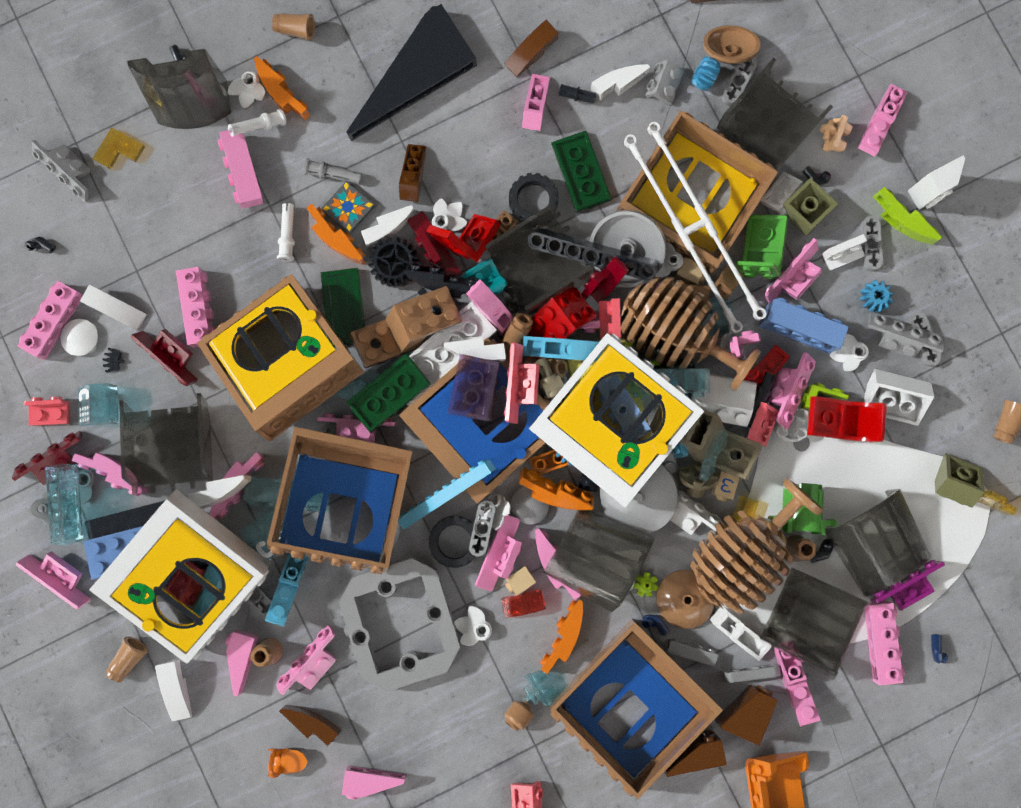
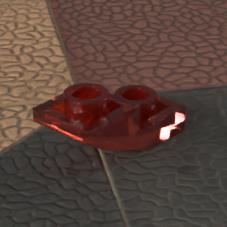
M542 590L523 592L518 596H508L501 599L505 618L527 615L546 609Z

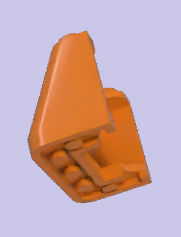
M796 751L756 756L746 760L745 767L751 808H805L800 772L808 770L809 759L807 752Z

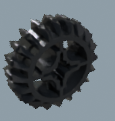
M398 236L395 241H393L392 237H389V242L382 239L383 245L380 246L379 243H376L377 250L371 249L374 256L368 257L370 261H373L368 264L369 268H373L370 272L372 275H376V281L381 279V285H385L388 281V287L391 288L393 283H395V286L398 288L399 282L402 281V284L405 286V279L412 281V279L405 274V271L399 275H396V273L401 268L405 269L408 263L418 262L420 259L418 256H415L418 252L416 249L412 250V243L407 245L406 239L400 243V237ZM392 249L389 255L383 256L386 251ZM399 249L408 254L409 261L399 257ZM396 257L397 262H395L392 267V264L390 262H393ZM379 263L388 266L389 275L384 274L380 270Z

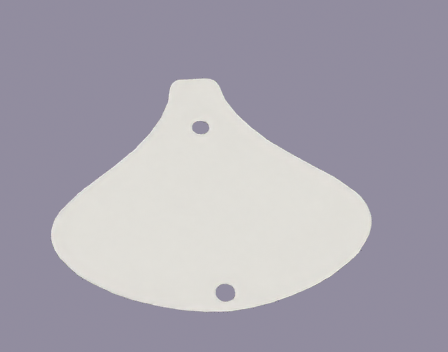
M766 400V403L769 404L770 406L774 407L775 409L778 410L779 408H781V406H778V405H771V404L768 403L767 400ZM772 430L766 447L762 448L758 456L753 484L743 511L754 519H758V515L768 518L770 515H777L783 507V488H785L783 481L789 478L795 484L811 483L822 485V490H824L823 520L835 519L837 525L835 527H826L825 535H822V532H820V535L811 534L810 531L792 530V533L783 532L785 539L792 535H801L811 540L816 546V552H818L824 539H830L834 545L831 556L826 560L811 563L810 560H803L800 562L792 561L790 564L783 559L790 572L787 576H784L778 571L783 578V582L780 586L773 584L775 591L771 595L766 594L767 599L763 603L757 602L758 606L753 610L739 604L744 610V613L741 614L736 613L726 605L724 606L769 644L780 645L793 641L795 647L815 648L838 646L867 640L863 603L871 602L870 598L874 597L876 591L882 588L885 590L890 588L892 582L898 579L904 580L908 577L907 574L913 570L918 569L920 571L925 568L924 564L931 560L944 562L945 565L926 576L935 592L902 611L896 607V625L900 627L934 603L966 569L981 544L988 524L990 500L985 485V493L971 508L935 493V478L943 459L942 456L886 440L883 442H859L807 435L810 441L809 448L805 451H798L793 446V442L783 441ZM888 597L885 600H883L894 603L891 597Z

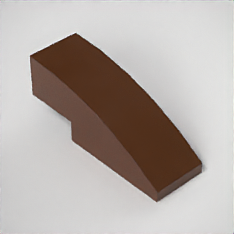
M546 19L511 54L505 62V66L517 78L542 57L548 47L558 40L559 32Z
M285 705L279 711L307 739L314 733L327 747L342 731L323 716L301 707Z

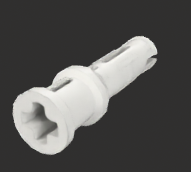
M277 109L273 113H262L258 118L229 124L228 131H232L230 135L234 137L235 135L262 128L269 130L273 126L286 125V117L282 109Z
M286 203L282 204L281 238L278 240L279 255H277V260L283 262L294 261L292 256L293 246L295 245V241L292 239L294 205L288 203V206Z

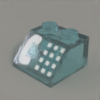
M101 383L89 384L78 388L79 426L118 423L117 385Z
M275 509L240 529L248 545L266 560L276 556L267 547ZM283 517L282 526H281V530H280V534H279V538H278V543L280 542V537H281V533H282V529H283V525H284V520H285L284 517Z

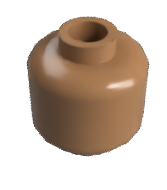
M524 700L522 702L513 701L504 714L506 718L505 723L515 731L525 730L534 717L531 711L532 706Z

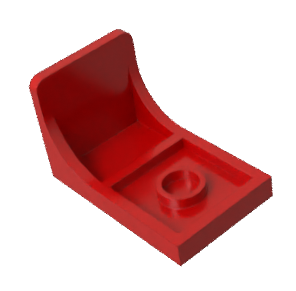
M572 287L552 297L531 317L533 323L528 336L567 339L582 326L594 320L596 313L584 299L581 292L576 287Z
M811 396L807 435L859 442H883L887 405L885 403L853 402Z

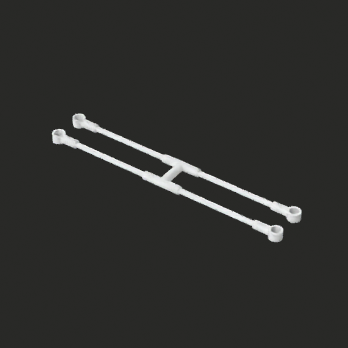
M651 122L647 129L648 133L653 135L659 147H662L694 203L695 210L701 220L684 228L644 162L643 155L636 144V137L631 134L627 135L624 145L630 148L634 157L645 171L670 215L671 222L687 250L691 252L724 310L723 313L730 324V331L738 333L742 330L743 325L740 321L736 320L730 308L728 309L697 255L694 249L695 246L688 236L689 234L705 226L711 238H714L746 294L747 300L754 311V319L762 320L765 318L766 310L759 306L754 295H751L720 241L713 223L702 204H699L667 148L666 142L659 131L660 125L657 122ZM651 127H656L657 131H652ZM627 139H632L633 143L629 144ZM757 311L762 312V317L757 316ZM733 324H737L739 329L734 330Z

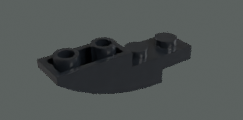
M412 262L411 264L408 263L405 269V274L419 285L431 291L447 286L451 297L461 299L463 292H468L479 280L477 277L463 278L456 274L447 276L446 268H441L440 265L425 266L419 262Z

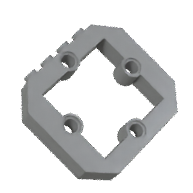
M413 557L389 565L387 572H383L382 575L367 572L351 578L339 601L338 612L340 617L344 618L346 624L343 626L344 632L351 641V644H349L352 656L355 655L357 661L355 669L358 675L361 674L363 680L388 692L448 672L461 643L439 572L434 567ZM422 576L430 605L426 608L425 615L427 620L437 624L444 650L421 658L418 653L408 651L400 659V665L380 671L371 644L372 631L365 624L357 597L376 590L380 596L389 597L397 591L398 583ZM385 581L390 582L392 585L390 592H386L382 588ZM438 607L441 610V615L439 617L432 616L431 608ZM357 632L365 633V641L358 640ZM408 657L413 658L415 666H407L405 659Z

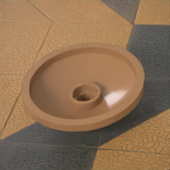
M727 25L710 30L704 37L703 46L707 54L713 59L727 64H739L751 60L758 54L760 40L749 29Z
M678 570L667 575L660 583L656 596L657 607L662 617L671 625L683 629L702 625L709 619L715 607L714 604L707 601L700 593L696 585V576L692 570ZM685 597L691 598L689 604L684 602Z

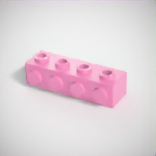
M232 131L219 132L221 139L217 141L220 151L224 150L226 155L222 158L225 168L230 169L231 174L228 175L230 186H235L236 192H233L235 203H239L241 209L263 204L244 134L232 137L230 135Z
M193 267L177 270L176 276L187 345L194 348L199 347L197 342L204 335L214 331L215 327L212 325V319H214L213 310L209 306L211 295L206 288V283H208L207 274L201 268Z
M58 280L50 288L48 297L40 304V310L31 319L29 328L26 333L22 334L18 347L44 360L49 355L61 335L62 329L69 322L83 296L82 293Z
M889 601L863 603L873 682L878 685L903 683L905 671L900 659L902 657V649L898 643L900 631L895 619L897 617V609L894 603Z

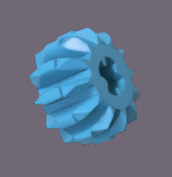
M704 57L695 70L692 84L700 90H709L718 77L721 64L711 57Z
M877 280L872 281L871 284H865V289L860 291L864 296L860 297L859 300L865 301L862 307L869 306V312L875 310L876 313H880L882 309L887 310L889 308L888 304L893 303L890 297L894 293L888 291L891 286L884 287L885 281L878 283Z

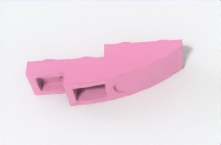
M893 84L889 85L864 131L858 146L859 149L874 157L876 156L908 93L907 91Z
M479 279L466 294L479 312L497 329V333L503 337L514 317L496 295Z
M256 452L245 464L237 461L223 479L241 475L250 476L254 471L257 472L263 467V461L266 458L261 453ZM241 489L229 499L211 506L210 516L214 519L225 517L229 512L228 508L232 504L236 505L242 499L241 495L245 491Z
M95 453L93 458L83 454H74L72 461L77 462L78 467L87 470L91 467L96 469L95 473L107 476L105 481L111 483L113 488L122 490L124 487L129 489L128 493L136 496L148 494L149 492L145 483L135 472L113 457L103 453Z
M537 528L535 530L537 551L547 576L556 589L563 585L574 600L581 596L578 592L581 588L575 580L570 582L566 577L569 573L563 565H557L562 560L560 556L563 554L556 544L554 546L550 544L548 540L551 537L544 529L540 531Z
M793 641L774 646L783 684L800 727L819 722L820 717L808 688L807 678Z

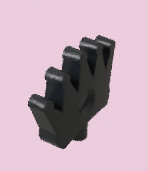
M108 348L112 353H104V355L110 357L102 359V361L109 362L103 364V367H109L105 372L119 371L120 363L125 362V360L120 359L122 352Z

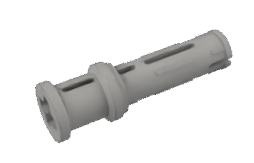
M306 158L304 163V175H317L322 179L330 177L360 184L362 179V172L333 167L324 161L319 163Z

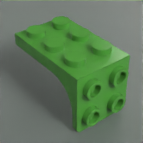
M751 215L749 217L742 261H736L735 264L744 277L755 278V276H763L765 279H774L781 276L788 216Z

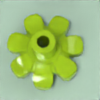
M644 572L643 577L640 574L635 577L638 582H635L633 587L634 589H639L637 591L639 596H643L645 593L647 597H651L653 595L652 591L658 590V586L654 584L657 582V578L655 576L650 578L649 572Z

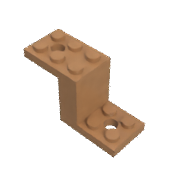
M447 286L395 304L385 320L350 332L349 335L366 369L416 350L426 336L460 324L462 318ZM432 307L440 308L441 315L433 314ZM377 340L380 343V348H373L370 345V341Z

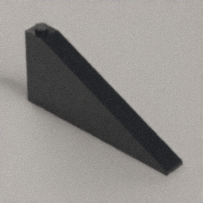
M442 4L432 6L424 14L346 131L350 141H353L477 66L475 55Z

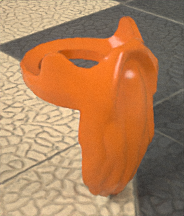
M287 748L267 749L272 751L268 763V776L271 778H276L280 774L297 773L303 770L308 763L304 754L298 750Z

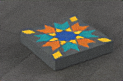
M345 181L322 207V211L351 234L375 205Z

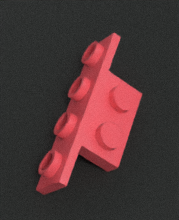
M511 343V348L509 349L510 364L507 370V403L504 416L506 422L518 424L519 404L537 405L540 365L522 364L523 345Z

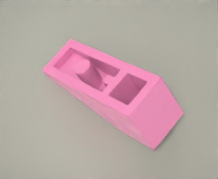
M532 74L524 107L522 128L541 130L550 82L549 76Z
M240 630L233 631L226 640V645H228L226 653L234 696H239L243 693L252 662L250 655L257 646L259 639L258 635Z
M348 766L345 770L342 795H346L348 799L356 800L358 797L362 798L404 784L407 774Z

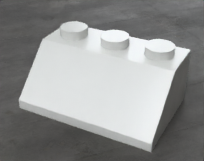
M964 155L930 172L908 190L918 210L924 207L929 209L953 193L952 189L958 185L965 162Z
M874 369L867 383L863 402L885 403L887 405L886 418L918 426L934 398L932 383Z
M699 371L690 399L695 398L703 405L701 409L719 415L724 423L747 427L753 413L756 383L743 380L738 389L734 391L730 388L734 378Z

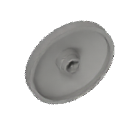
M619 210L607 215L596 225L590 237V242L654 259L659 264V270L665 261L666 240L661 228L651 217L639 211ZM590 250V255L593 258H597L596 252ZM608 256L609 261L614 258L613 256ZM626 261L628 267L634 268L633 262ZM594 266V268H595L596 270H599V271H602V270H603L602 268H599V267H595V266ZM645 266L646 272L653 273V269L650 266ZM625 275L617 286L636 287L642 282L645 284L648 281Z
M654 459L648 464V466L644 469V471L639 475V477L634 481L632 485L628 484L629 486H634V484L639 480L643 473L652 464ZM661 463L626 507L621 505L601 487L600 501L606 516L618 528L629 533L647 534L662 528L672 518L678 504V487L671 472Z

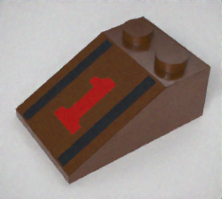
M711 730L703 731L665 770L666 776L670 777L727 765L722 740Z

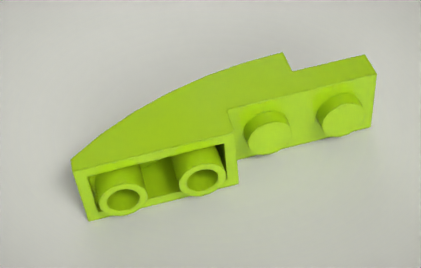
M883 187L873 196L885 210L880 216L902 234L931 245L942 238L938 230L926 221L922 213L917 210L909 213L906 206L897 201L891 190Z

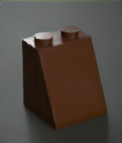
M750 685L715 718V722L721 729L760 746L778 700L773 697L774 693L769 691V689L757 685V687Z

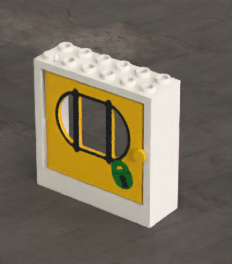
M607 333L529 429L616 501L626 507L698 420L704 410L701 409L703 405L695 398L689 399L685 396L687 392L678 385L675 387L669 383L670 378L664 373H656L653 370L654 366L646 359L641 361L634 349L630 346L626 349L621 345L622 340L615 334L610 336ZM607 344L610 345L598 358L594 365L589 369L585 376L580 380V382L576 385L572 392L567 396L563 403L558 407L554 414L549 418L550 420H548V416L553 412V410L562 401V399L566 396L570 389L575 385L579 378L593 363V361L597 358L601 351L606 347ZM625 375V379L598 412H594L592 399L598 384L607 377ZM634 381L653 396V400L628 431L621 435L602 420L601 417L629 382ZM659 403L662 408V421L658 430L645 440L630 441L629 438ZM693 411V414L684 423L680 430L675 434L671 441L666 445V442L671 438L675 431L680 427L684 420ZM657 454H659L657 458L652 462V464L648 467V469L639 478V480L634 484V486H629L628 484L632 485L634 481L639 477V475L644 471V469L648 466V464L653 460V458Z
M176 489L89 590L188 664L192 658L194 660L198 658L205 645H209L215 638L218 630L221 631L228 623L227 620L230 616H234L238 612L243 601L246 602L251 597L256 586L259 587L264 582L266 575L269 573L268 567L270 562ZM202 561L215 568L222 580V591L190 568L185 562ZM177 569H181L217 597L202 616H198L163 589L165 583ZM157 595L164 598L194 621V623L177 624L168 620L158 607Z

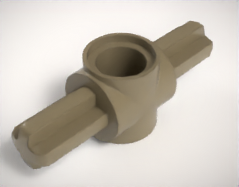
M542 358L536 361V364L540 365L539 372L542 377L539 385L544 396L553 400L564 384L558 374L552 373L547 359ZM563 398L562 401L557 405V407L555 408L556 410H557L558 407L563 403L564 398Z

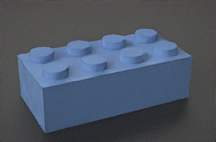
M783 298L774 299L766 305V316L760 320L758 327L828 354L841 349L848 330V326L843 325L842 321L827 319L824 314L819 312H809L806 307L801 305L794 306L788 304L789 301Z

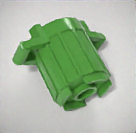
M811 483L797 484L823 508L824 490H822V485ZM783 488L782 509L793 499V495L786 488ZM802 506L780 530L787 533H792V530L810 531L811 534L819 535L822 532V535H825L826 527H835L837 521L835 519L823 520V513L816 515L806 506ZM770 515L768 519L773 520L776 515Z

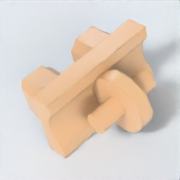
M842 115L841 118H834L829 120L828 124L821 125L820 132L824 134L823 139H825L822 150L825 152L831 150L841 152L845 150L847 143L841 137L842 135H849L853 127L847 122V116Z

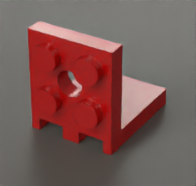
M474 214L460 238L452 231L429 225L426 232L456 256L460 254L463 258L468 260L471 258L478 263L493 236L497 233L501 223L496 219Z

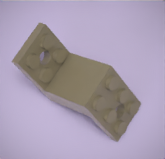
M659 405L649 426L651 433H655L660 427L662 421L661 405ZM704 410L698 420L679 441V444L687 448L693 460L745 481L748 480L763 448V445L726 431L719 415ZM693 411L684 420V422L680 425V427L675 431V433L671 436L669 440H671L675 436V434L680 430L684 423L693 414ZM735 451L742 453L741 458L738 460L731 458L732 453Z

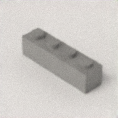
M669 639L666 649L667 653L715 667L718 658L715 650L708 649L707 651L699 645L694 647L689 642L681 643L678 639Z

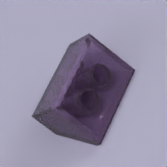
M460 354L448 415L487 421L499 362Z

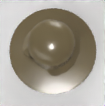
M696 461L694 464L686 465L679 470V480L683 485L687 486L685 490L692 497H703L705 491L714 488L718 483V472Z

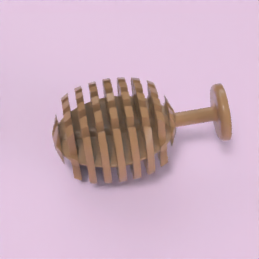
M654 277L641 292L639 290L644 282L630 291L624 301L621 317L628 309L629 312L620 328L624 334L632 327L627 337V340L632 342V344L642 333L635 348L638 352H642L651 341L645 353V357L651 359L663 342L666 341L655 362L662 364L674 346H677L666 366L674 367L685 350H688L687 356L679 367L686 369L697 353H702L697 363L710 354L736 370L737 375L731 382L730 388L734 391L738 389L762 351L755 348L746 360H741L718 346L716 343L720 328L713 338L710 335L711 330L720 318L717 311L712 315L705 327L702 325L713 306L710 300L707 301L696 318H694L705 297L702 292L695 296L686 311H684L695 291V287L689 285L677 300L684 287V281L678 280L669 291L674 278L667 277L655 290L662 277Z
M789 478L783 481V485L793 495V499L773 520L758 515V519H754L743 510L737 512L742 518L741 521H738L729 514L723 518L728 526L723 522L716 524L714 527L717 532L710 530L706 535L708 540L703 538L699 543L701 549H694L693 556L696 561L692 560L690 567L696 576V585L700 593L710 603L722 609V605H726L738 614L744 613L739 604L753 610L758 606L757 602L763 603L767 599L766 594L771 595L775 591L773 584L780 586L783 582V578L778 571L784 576H787L790 572L783 559L791 564L793 557L785 548L786 539L780 529L802 506H806L816 515H821L824 509Z

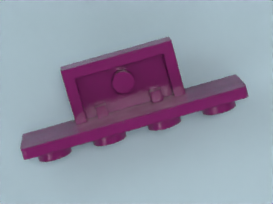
M931 560L925 563V568L920 571L918 569L913 570L907 574L908 577L904 580L898 579L892 582L890 588L886 590L882 588L876 591L874 597L870 598V601L872 603H879L891 597L898 610L902 611L935 592L926 576L945 565L944 562Z

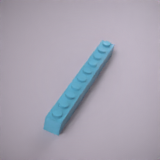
M483 459L478 463L479 466L476 467L474 465L469 469L470 472L467 473L465 471L460 475L461 478L458 479L456 477L451 481L452 484L449 485L447 483L442 487L443 490L438 489L434 492V496L429 495L425 498L426 501L423 502L422 500L416 504L417 507L413 506L408 509V513L406 511L402 513L398 519L402 529H406L496 470L491 460L485 461Z

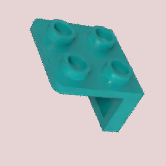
M491 258L459 275L463 278L477 277L483 280V283L495 294L502 292L505 286L508 285L507 281L500 276Z

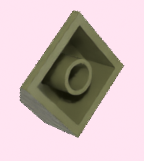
M811 178L783 203L792 224L805 236L809 235L838 205Z
M945 453L935 478V493L941 497L956 501L961 505L973 508L985 493L982 467Z

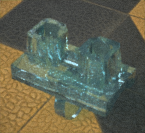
M540 669L525 675L524 677L533 688L531 690L529 685L523 688L527 693L523 698L525 702L532 700L534 705L539 703L537 695L544 706L547 705L549 707L553 704L552 700L558 695L555 687L550 685L543 689L540 685L548 679L545 672Z

